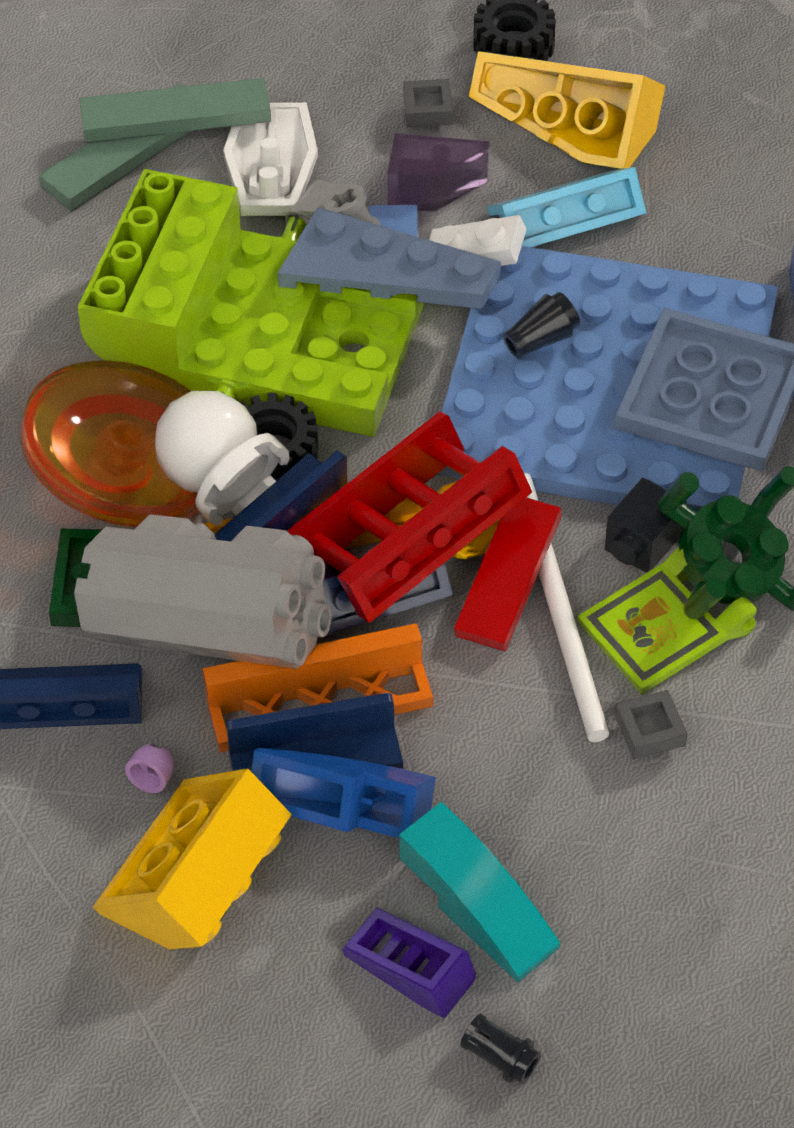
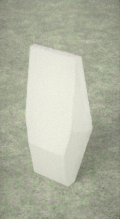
M306 102L269 103L271 122L231 127L223 153L232 186L238 187L241 216H286L305 193L318 157V149Z

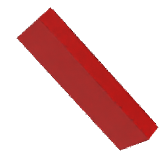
M526 497L500 518L455 624L454 632L456 637L504 652L507 651L562 518L561 507Z

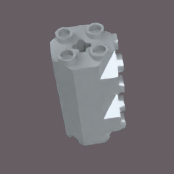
M149 514L135 530L106 526L84 549L81 563L91 564L87 579L77 578L74 591L81 630L87 634L98 635L96 638L103 642L294 669L303 665L306 657L316 646L317 637H325L327 635L332 619L330 606L325 604L323 588L325 575L324 560L319 556H314L312 545L304 537L299 535L291 536L286 530L246 526L231 542L216 540L214 533L203 524H193L186 518Z

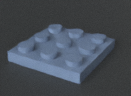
M663 308L615 415L614 428L763 472L794 397V344Z

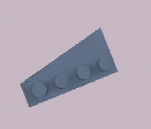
M318 207L278 272V287L296 289L297 282L320 284V291L341 293L342 287L371 290V297L391 299V295L400 293L414 294L418 302L482 309L500 277L501 261Z

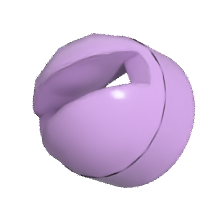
M146 744L133 753L125 766V773L129 781L140 790L148 793H158L166 787L173 775L174 759L167 748L162 747L158 749L155 744Z

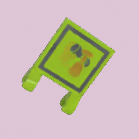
M679 547L662 564L577 616V622L641 695L726 641L743 637L752 632L756 627V621L752 616H755L757 609L744 597L732 602L716 619L708 611L699 619H690L685 615L684 604L690 597L691 592L681 583L689 579L684 570V567L687 565L683 549L679 552Z

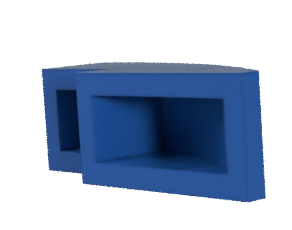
M266 748L254 750L251 771L292 814V817L345 832L359 827L399 838L401 832L431 810L436 780L434 776L367 761Z

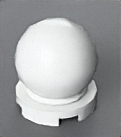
M191 391L171 402L157 422L155 435L157 462L167 478L189 492L198 493L195 499L196 508L210 523L217 526L222 525V515L230 511L235 515L239 514L276 481L270 474L278 462L280 465H287L289 461V451L273 435L269 433L257 435L256 423L247 408L229 395L219 391Z

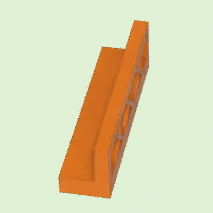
M417 623L316 644L306 657L303 665L297 669L245 661H235L202 668L205 700L219 753L229 751L227 730L223 719V714L241 710L253 715L276 712L284 701L299 699L311 706L333 702L330 699L336 690L349 687L365 694L363 697L391 693L383 689L388 680L412 674L417 692L398 696L391 693L394 701V715L433 707L434 697L422 663V637Z

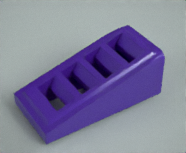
M378 907L373 910L342 948L347 958L421 1007L442 1018L448 1016L476 978V972L468 951ZM386 933L392 935L378 954L373 952V949ZM406 945L409 946L410 948L400 959V961L398 963H395L394 960L398 957V955L402 952ZM426 958L430 960L419 974L415 973Z

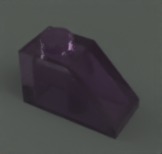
M395 133L388 168V205H417V210L435 212L485 184L488 180L489 141Z

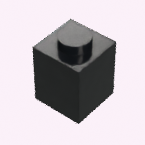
M642 477L608 516L605 550L612 553L620 562L633 565L647 573L654 569L680 538L683 528L658 509V500L666 489Z

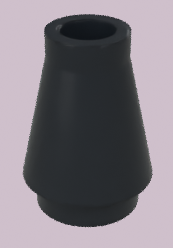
M557 292L552 296L544 294L511 329L503 333V340L509 351L517 359H520L530 352L572 337L573 330L580 326V318L571 301L563 293Z

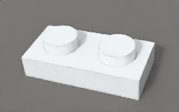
M520 215L432 229L429 240L501 261V266L517 263L527 228Z

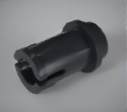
M478 1014L470 1024L475 1027V1032L489 1041H485L472 1031L466 1029L460 1046L465 1050H470L504 1072L503 1079L505 1081L511 1082L515 1079L521 1084L525 1083L535 1070L541 1057V1053L533 1048L534 1041L529 1038L523 1041L488 1020L483 1014Z

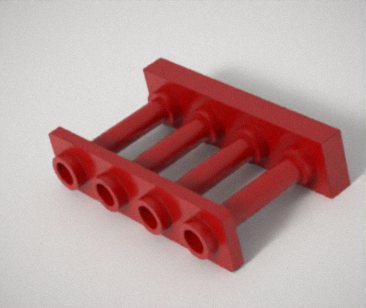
M438 412L288 529L287 532L291 536L299 535L304 537L312 545L314 556L321 557L324 563L326 562L341 573L337 577L357 615L370 623L529 496L532 490L514 452L501 446L484 461L479 462L464 452V447L450 417L443 412ZM445 467H449L463 476L442 494L425 485L426 482ZM406 498L423 508L402 526H398L385 517L388 512ZM366 530L382 540L360 559L343 549Z

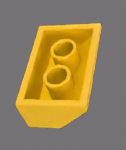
M248 768L184 779L93 905V908L100 915L169 950L202 947L210 942L219 932L222 925L220 919L231 903L247 891L252 882L250 875L261 859L277 847L281 840L280 831L292 814Z

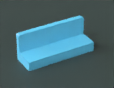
M635 167L615 169L487 206L489 216L499 215L500 218L520 215L527 228L522 246L534 247L647 214Z

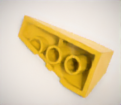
M478 51L469 97L509 121L525 128L542 140L563 150L582 163L622 169L631 167L655 134L666 86L644 75Z

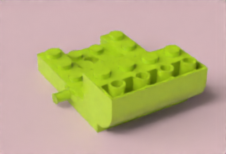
M144 169L77 308L81 334L87 345L107 363L119 369L132 372L133 383L136 387L184 396L191 391H219L229 395L239 403L243 401L249 407L251 406V397L256 395L260 396L261 402L268 401V393H277V401L283 402L285 395L294 397V407L301 401L308 405V413L313 411L316 417V425L375 437L425 303L418 302L414 294L400 293L391 295V299L371 297V290L342 287L341 293L320 291V284L297 282L296 289L278 287V272L307 226L305 220L298 218L296 223V217H290L283 235L280 237L241 230L238 187ZM348 344L364 346L358 352H349L343 349Z

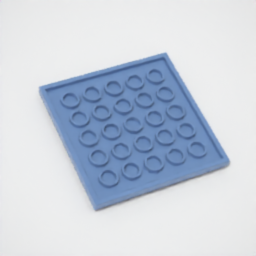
M522 246L516 264L501 266L500 277L483 308L470 309L442 412L450 417L466 454L482 462L501 446L506 447L516 454L523 472L530 474L535 491L619 505L642 477L667 490L681 474L691 472L699 479V488L687 499V505L697 512L706 504L717 501L723 496L731 495L739 498L745 466L615 429V415L663 308L769 337L778 286ZM557 292L563 293L575 307L580 318V326L573 330L572 337L530 352L517 359L507 348L503 340V333L511 329L544 294L552 296ZM445 467L437 474L460 479L463 477L449 467Z

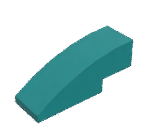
M442 801L399 834V859L438 895V908L517 983L560 948L559 939L515 879L471 829Z

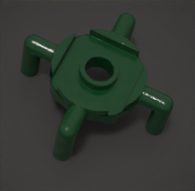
M784 467L758 493L751 505L742 502L736 496L727 495L717 501L706 504L697 512L686 505L685 502L699 488V479L691 472L681 474L659 498L658 509L683 528L679 538V552L683 549L687 563L684 570L688 579L696 587L684 604L685 615L690 619H699L717 602L731 604L741 597L754 602L758 601L766 593L770 594L789 610L794 611V586L781 577L785 566V553L789 547L788 539L768 519L775 506L794 488V467ZM722 542L731 543L739 549L742 555V563L732 562L724 555Z

